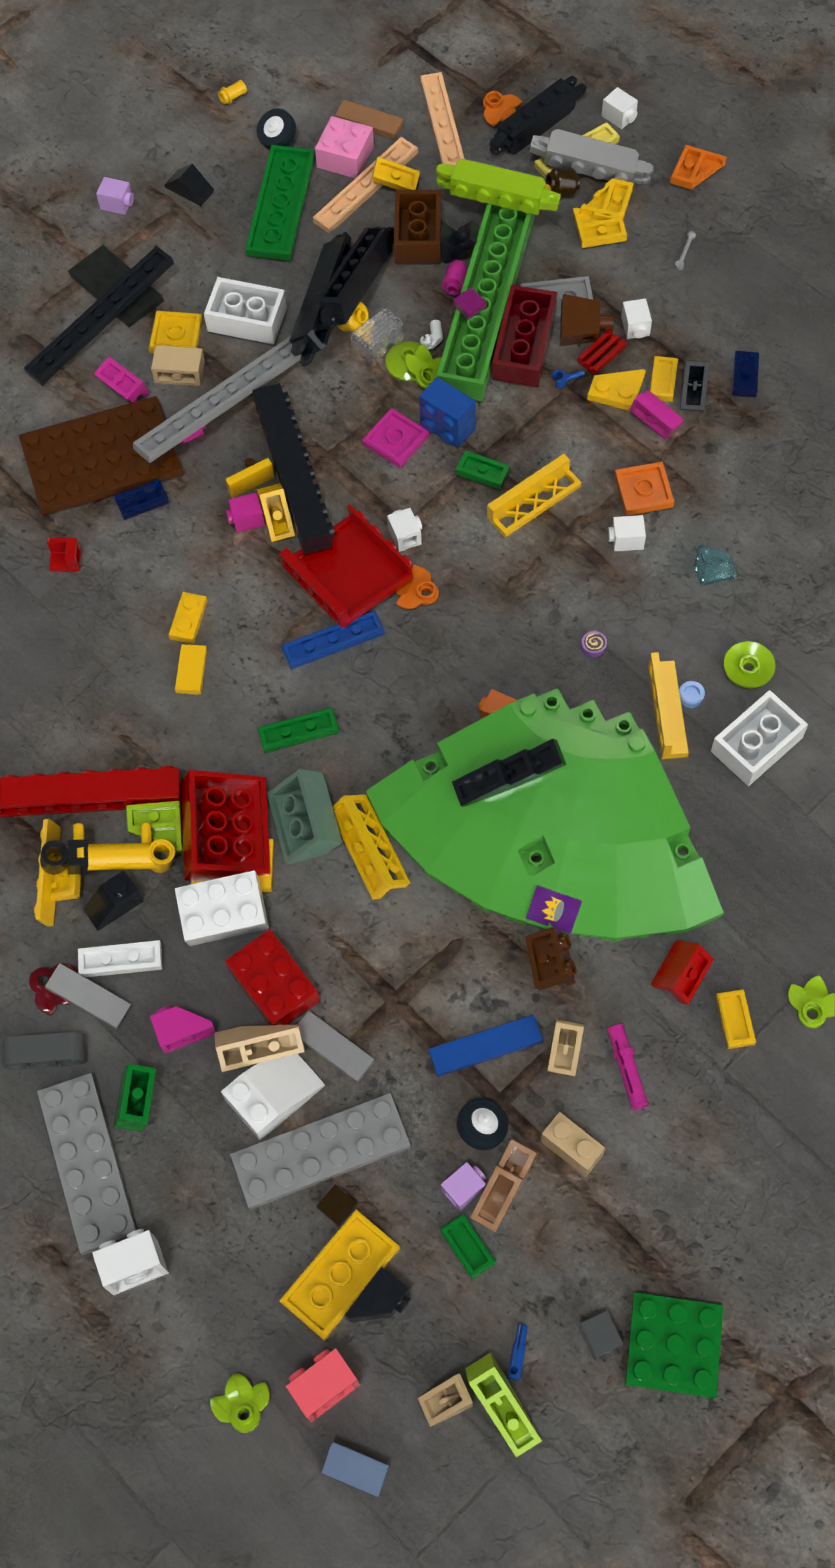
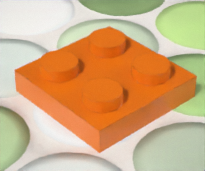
M663 462L615 470L614 476L626 516L674 508L675 502Z

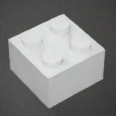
M135 1230L127 1234V1239L117 1243L116 1240L107 1241L99 1245V1250L92 1252L102 1285L113 1296L169 1274L159 1242L149 1230Z

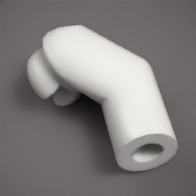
M439 320L431 321V334H425L426 338L422 336L420 339L421 345L425 344L428 350H433L443 341L442 325Z

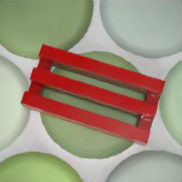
M610 329L578 356L577 362L594 375L626 348L627 342L624 339L622 341L619 340L620 337L617 334L615 336L612 335L613 331ZM614 344L616 345V346H615L608 354H606L598 363H596L594 366H592V364H593L598 358H601V357L605 354V352H606L608 349H610Z

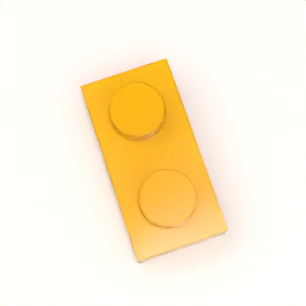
M377 157L371 181L396 190H416L420 171Z
M182 592L170 628V640L190 644L195 643L207 606V596Z

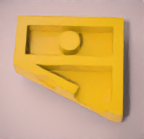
M612 178L605 184L603 189L598 190L593 195V199L587 205L584 203L581 206L580 213L593 215L595 211L607 216H619L624 220L634 183Z
M573 208V218L582 248L627 241V232L622 217L607 216L595 211L593 215L580 213V208Z
M640 369L594 375L587 400L630 411L629 409L634 399L640 393L646 370Z

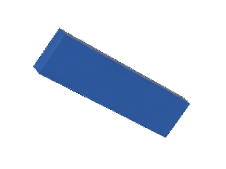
M374 610L363 614L343 629L337 624L283 644L281 647L292 670L385 635V632Z
M531 1015L430 1048L428 1051L436 1075L440 1077L543 1043V1038L535 1016Z

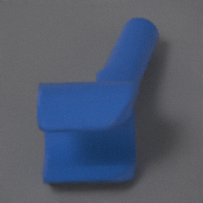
M555 370L552 373V380H556L555 385L557 388H563L567 381L582 377L585 373L581 370L565 374L562 370Z

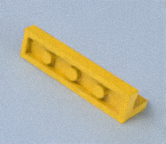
M562 454L487 505V519L506 538L580 488L582 482L569 470L570 459L565 454ZM565 476L572 483L568 487L557 486V481ZM542 491L553 492V497L549 500L538 499V494ZM523 504L534 505V509L529 513L519 512V507ZM504 517L515 518L514 523L507 528L499 520Z
M659 652L651 653L648 671L661 759L688 757L689 752L675 661L660 662Z
M367 795L342 796L333 806L339 832L372 900L381 899L390 889L407 887L410 881ZM360 803L365 813L360 811L356 804ZM366 825L371 827L376 835L372 834ZM377 847L385 852L387 858L380 854ZM388 870L395 873L398 880H393Z

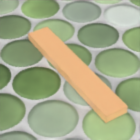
M442 72L421 75L420 82L441 163L456 165L457 161L464 159Z
M400 137L379 157L405 166L418 154V147ZM375 161L313 216L314 224L331 234L383 186L371 181Z

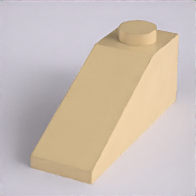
M298 1025L240 1026L215 1033V1048L222 1072L305 1052Z

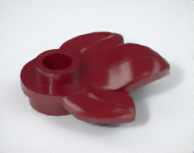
M61 963L62 965L79 974L77 967L70 964ZM59 964L51 969L46 967L38 968L29 977L30 988L36 993L35 1003L40 1011L50 1016L54 1013L57 1004L72 1005L45 989V985L38 983V979L41 976H45L49 980Z

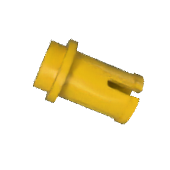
M238 80L226 88L222 87L218 92L220 101L223 104H231L232 100L247 93L246 85L242 80Z

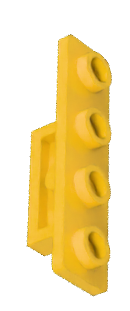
M49 818L43 820V828L40 832L42 840L41 850L44 844L49 841H60L61 827ZM40 853L38 857L40 865L39 878L36 882L38 890L37 903L34 907L36 920L50 927L54 925L55 902L78 899L80 897L81 874L68 875V865L60 874L52 875L46 873L40 864ZM50 854L47 857L54 862L61 859L58 854Z

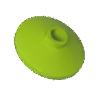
M405 341L394 345L388 351L385 364L388 372L394 378L402 381H415V376L406 368L405 354L414 355L415 350L421 346L420 343Z
M750 641L740 642L732 646L727 651L723 663L727 677L736 685L744 688H758L768 683L774 675L776 666L772 653L765 646ZM744 667H750L752 671H747Z

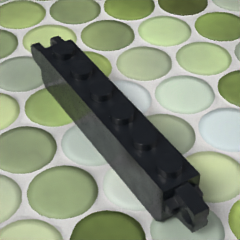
M394 227L364 228L320 295V317L323 329H333L336 325H343L348 322L393 251Z
M347 232L336 235L332 241L323 245L289 340L292 344L291 353L294 356L301 354L300 363L304 367L313 361L316 352L322 351L326 347L332 329H323L319 298L351 249V237Z

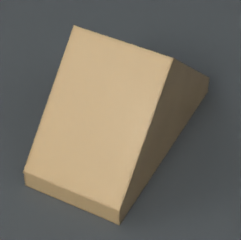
M556 1019L548 1071L571 1076L576 1075L584 1030L583 1024Z
M460 1374L453 1376L418 1398L430 1427L473 1407V1402Z

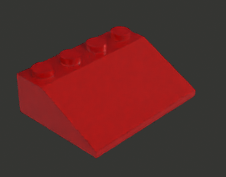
M189 770L181 782L184 880H214L254 870L258 876L270 875L266 777Z

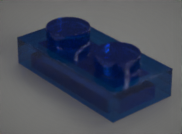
M735 351L732 395L757 396L759 352Z
M160 479L114 496L123 520L169 503Z

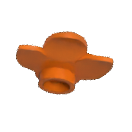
M497 91L487 93L483 99L485 121L493 127L497 126L500 121H504L516 112L515 108L522 104V100L512 94L502 96Z
M413 565V579L395 592L400 596L397 600V606L404 609H414L421 604L431 605L439 597L437 586L431 582V574L426 569ZM423 593H430L431 595L424 596V595H422V594H423Z

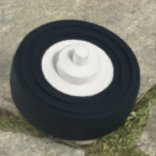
M280 108L271 109L260 118L256 129L257 137L268 149L271 148V145L287 146L295 136V121L287 111Z
M477 1098L469 1101L462 1107L457 1116L456 1125L460 1137L466 1144L478 1150L495 1148L503 1141L508 1131V1121L505 1113L496 1103L488 1099Z

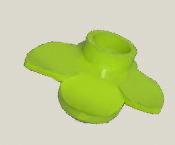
M422 344L415 350L414 355L405 354V365L408 371L415 376L417 384L421 388L426 389L437 377L442 357L433 359L425 344Z
M817 975L810 979L804 988L791 984L788 991V999L790 1004L798 1011V1018L804 1026L818 1028L825 1022L826 1018L835 1017V993L828 994L821 976ZM807 1012H814L816 1014V1018L810 1019L807 1016Z
M234 1373L226 1383L225 1395L210 1399L211 1410L220 1422L231 1423L236 1431L248 1433L258 1426L261 1418L260 1412L269 1403L270 1391L266 1382L252 1387L245 1376ZM249 1412V1417L246 1420H240L242 1413Z

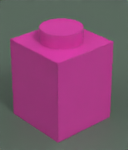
M257 492L228 499L230 509L226 510L229 525H235L236 533L265 526Z

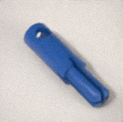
M518 1324L515 1344L512 1346L508 1379L520 1381L528 1329V1326L525 1324Z

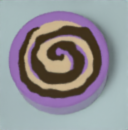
M590 631L583 636L581 649L585 655L599 657L606 651L607 639L601 632Z

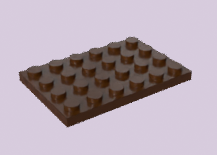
M157 396L18 435L42 515L183 475L174 447L151 463L133 449V442L165 421Z

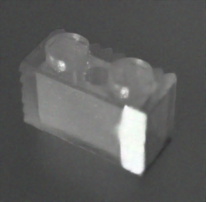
M384 307L350 334L351 346L368 361L373 362L376 358H381L391 346L397 345L402 341L404 337V323Z

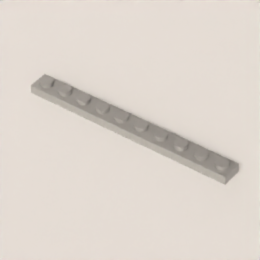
M288 337L133 442V449L151 463L253 393L252 390L259 389L300 361L301 354L294 356L291 353L292 344L289 341L290 337Z

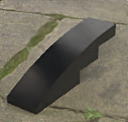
M551 739L531 750L523 749L504 760L496 759L458 778L452 784L460 806L464 807L541 777L566 765L558 741Z

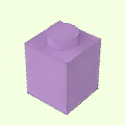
M108 177L103 178L96 193L100 209L126 215L129 206L131 207L134 202V194L131 192L130 183Z
M466 1162L440 1184L441 1191L454 1207L461 1212L483 1193L486 1187L484 1182L486 1177L476 1165L472 1168Z

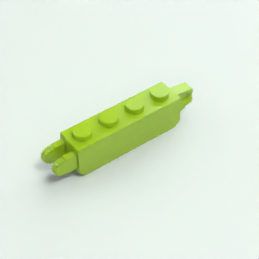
M466 159L457 161L456 165L442 163L436 167L438 175L436 183L438 186L450 189V195L534 215H539L541 209L557 211L560 204L561 194L545 189L546 182L543 177Z

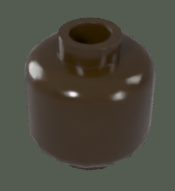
M555 167L546 175V184L551 186V191L561 194V198L573 197L576 190L580 188V177L577 176L576 171L571 167Z

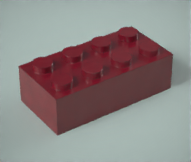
M511 285L492 361L493 380L539 387L557 309V292Z

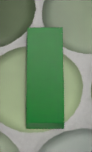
M332 707L257 727L265 754L339 734V728Z

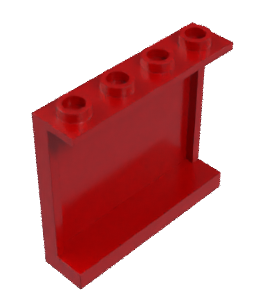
M351 505L347 506L349 516L333 526L335 537H331L332 548L303 555L302 548L294 554L288 548L279 553L283 568L342 629L413 579V564L406 555L402 556L391 540L387 541L382 536L379 528L369 524L365 515L360 510L356 511Z

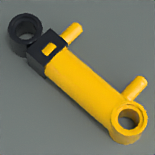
M148 822L141 824V843L88 844V840H84V825L82 823H75L73 825V840H68V847L57 840L45 843L41 850L40 864L46 873L52 875L60 874L67 865L68 875L87 874V871L152 870L156 873H163L172 866L175 849L172 843L165 839H158L152 842L151 824ZM161 852L164 853L167 856V858L164 860H159L154 856V854ZM50 854H58L61 859L54 862L47 857Z

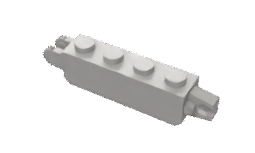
M559 129L552 131L550 137L533 135L529 152L544 157V164L554 168L571 167L577 174L592 176L596 179L610 181L613 178L645 185L650 182L654 170L651 163L638 159L639 154L635 149Z

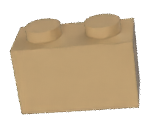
M170 345L155 346L151 367L155 383L201 386L205 368L202 348L173 347Z
M561 1112L556 1115L541 1135L540 1142L585 1178L601 1159L605 1151L604 1146Z

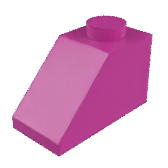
M177 1006L160 1008L155 1012L156 1014L150 1016L159 1045L164 1054L213 1036L216 1033L212 1021Z

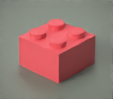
M336 1348L331 1352L329 1349L324 1350L313 1359L315 1364L305 1371L304 1368H300L288 1378L290 1383L286 1385V1388L311 1423L360 1386L357 1378Z

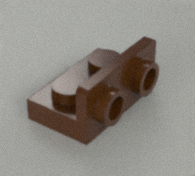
M552 927L525 936L536 989L542 990L564 982L569 985L576 983L574 977L576 975V966L570 958L569 949H571V942L566 933H563L556 927Z

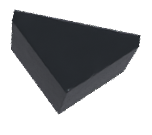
M193 163L177 170L165 184L166 189L199 206H202L214 192L213 187Z
M685 360L680 409L704 411L709 361Z

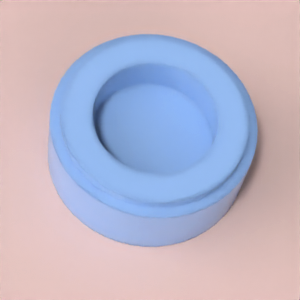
M695 681L683 683L679 689L681 704L688 708L698 707L703 702L705 696L703 686Z

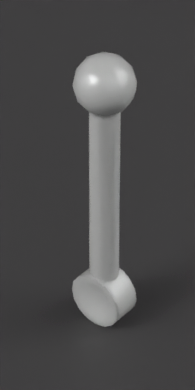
M694 231L687 233L688 239L680 259L675 262L676 270L684 268L683 261L691 241L696 237Z

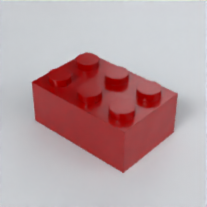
M270 929L225 960L230 974L269 1025H289L320 1002L319 993Z

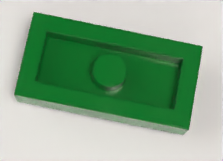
M466 450L456 468V475L499 490L502 489L510 472L509 465Z

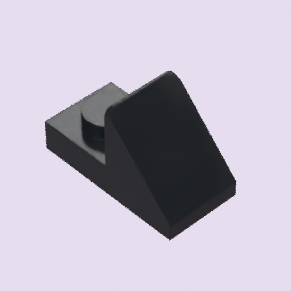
M471 220L466 225L459 227L457 231L446 223H442L440 243L443 263H448L477 243L479 226L477 223Z

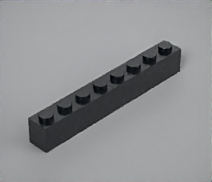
M280 383L252 390L255 407L280 484L284 489L287 505L303 555L332 548L331 537H335L334 529L331 522H326L325 518L328 517L325 503L320 504L319 499L322 498L319 484L313 483L315 473L312 465H307L306 461H309L306 446L301 447L300 444L303 442L300 428L295 429L294 427L297 421L294 410L288 409V406H291L288 392L282 391Z

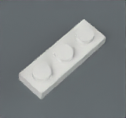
M160 940L78 949V971L83 977L162 970Z

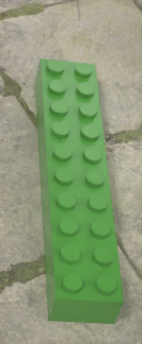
M488 203L461 291L462 294L471 287L486 301V307L470 319H467L456 308L437 372L438 378L473 400L482 402L492 372V361L510 287L517 283L535 218L534 214Z

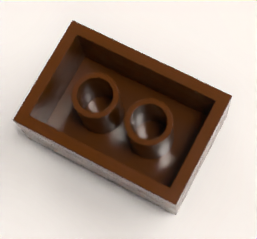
M395 190V263H441V190Z

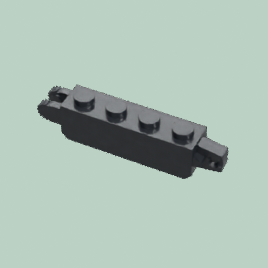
M573 75L565 80L561 78L497 125V133L489 144L490 152L497 156L507 149L516 155L531 143L533 135L541 136L569 115L575 108V102L584 95L587 86L581 83L574 87L577 83V78Z

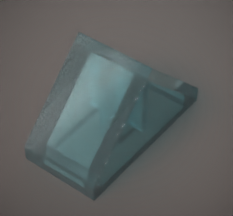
M703 544L698 547L694 567L701 586L733 580L739 577L731 555Z

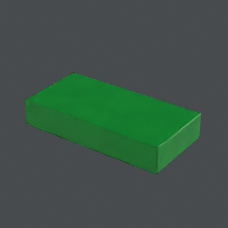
M464 1213L439 1229V1232L471 1280H474L496 1265V1261Z

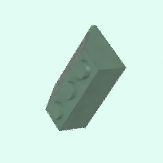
M298 769L267 793L285 864H292L326 855L343 843L323 772Z

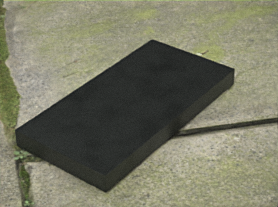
M102 245L68 271L69 275L98 300L131 268ZM149 286L117 318L126 326L131 327L164 301L163 296L152 286Z

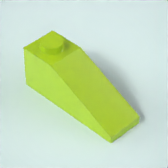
M491 1352L465 1368L469 1385L516 1457L542 1442L536 1428Z

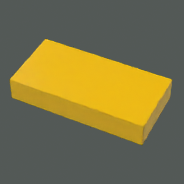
M654 356L650 392L661 401L673 402L678 358Z
M266 458L226 478L227 490L231 498H235L275 478L273 465L269 458Z
M181 644L175 684L176 693L201 695L207 646Z
M744 989L717 993L715 997L727 1049L755 1045L756 1039Z

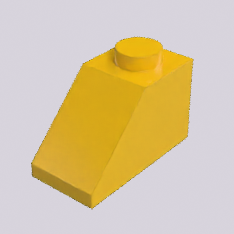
M281 484L256 489L271 542L295 536L284 489Z

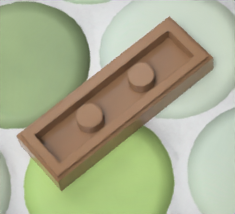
M343 100L335 114L337 118L373 127V133L393 140L397 138L404 125L403 118L347 100Z

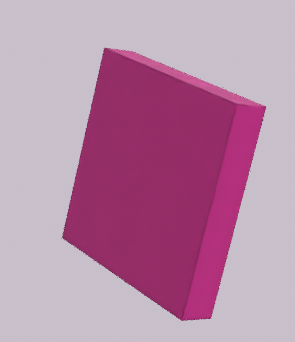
M391 408L362 439V445L401 468L429 437V431Z

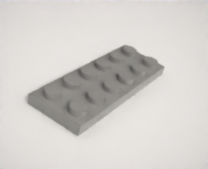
M89 1073L37 1091L80 1254L84 1255L99 1250V1245L107 1241L116 1240L117 1243L127 1239V1234L135 1231L136 1227L93 1074Z
M389 1093L231 1153L230 1155L248 1208L251 1210L411 1148L392 1095Z

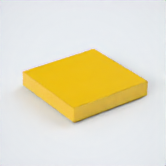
M156 311L149 352L154 354L156 345L198 348L203 322L202 314Z

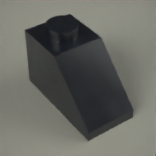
M123 870L101 884L83 910L96 930L99 931L141 904L143 900L139 891Z
M381 1266L346 1312L345 1317L352 1323L393 1317L396 1311L401 1314L411 1301L408 1297L410 1288Z

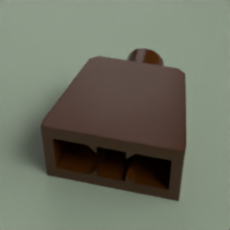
M563 294L560 316V346L595 342L599 337L600 329H613L614 315L600 314L599 301Z

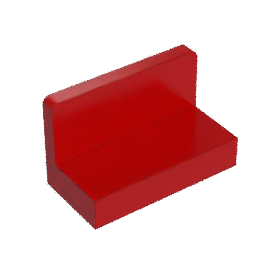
M676 940L652 980L651 985L656 989L669 991L680 1003L689 1005L714 959L700 944Z

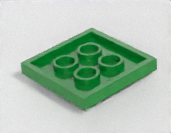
M634 1292L625 1386L716 1399L724 1305Z

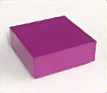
M470 287L453 299V306L467 319H470L486 307V301Z

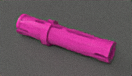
M617 1024L607 1028V1033L614 1050L612 1056L614 1060H617L631 1109L639 1110L649 1106L633 1057L635 1051L629 1045L624 1024Z

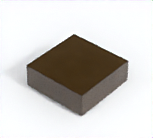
M335 1184L316 1207L339 1227L357 1206V1202Z

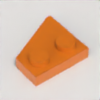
M685 145L671 176L670 183L692 190L725 166L727 157Z

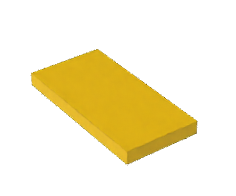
M356 1209L279 1301L325 1341L345 1317L346 1312L380 1267L385 1268L401 1248Z

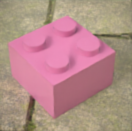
M331 116L315 147L317 168L353 178L359 176L374 148L373 127Z

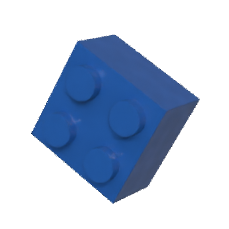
M436 377L419 396L420 425L429 432L439 436L446 444L459 448L476 430V401Z

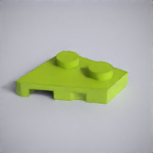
M180 801L126 805L127 829L130 834L141 838V824L148 822L151 824L152 842L158 839L168 840L172 843L176 852L183 853Z

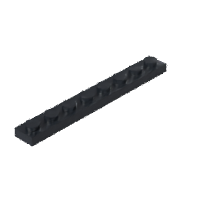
M155 246L24 367L25 372L43 386L174 264L173 258L158 246Z

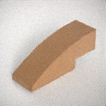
M512 1138L470 1218L496 1232L519 1192L539 1151L516 1138Z

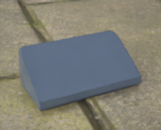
M332 1442L322 1474L378 1497L389 1470V1465Z

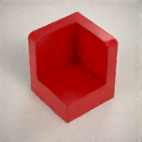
M48 538L47 544L51 552L50 571L79 572L81 548L77 538Z

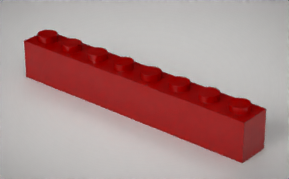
M169 765L158 769L137 767L134 770L124 771L121 769H110L107 772L85 770L82 773L74 774L57 772L55 775L33 773L23 777L5 775L3 778H0V817L127 810L126 805L180 801L182 807L181 782L183 778L179 767Z

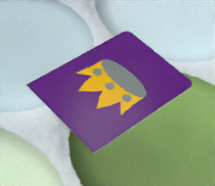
M537 885L526 919L546 926L550 923L552 927L571 933L582 901Z

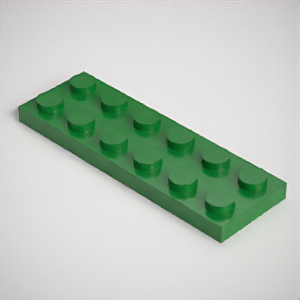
M271 145L245 248L246 256L291 261L316 156L315 149Z

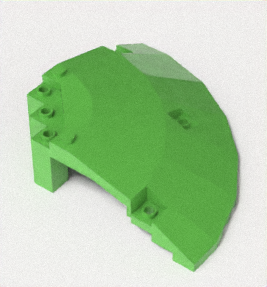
M558 688L538 697L535 694H531L502 707L438 742L436 753L415 762L411 760L366 790V795L384 831L395 842H398L406 851V854L424 870V873L429 878L451 888L455 894L464 896L481 910L488 913L490 911L497 913L513 922L525 926L528 924L542 930L553 927L550 922L546 926L526 919L537 885L582 901L572 932L562 931L566 934L579 935L581 938L590 936L598 937L605 941L619 942L622 939L634 937L641 939L648 938L649 935L686 933L723 916L724 912L703 858L698 855L688 837L691 827L652 744L644 730L638 728L630 711L605 721L594 700L569 710ZM551 739L558 741L566 765L490 798L464 807L460 806L452 784L453 781L496 759L504 760L523 749L531 750ZM428 765H434L436 767L432 771L426 769ZM679 849H684V850H686L687 855H684V856L680 855V854L678 853V850H679ZM533 856H539L541 858V861L536 863L533 862L531 858Z

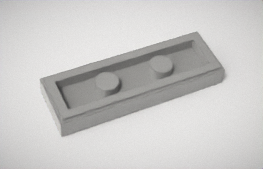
M59 963L45 985V989L116 1030L131 1007L130 1003Z
M310 1011L297 1024L302 1042L357 1084L375 1062L371 1056Z

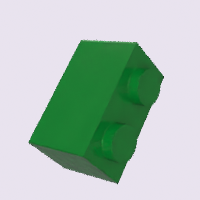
M127 1064L121 1074L113 1128L142 1132L148 1124L156 1068Z

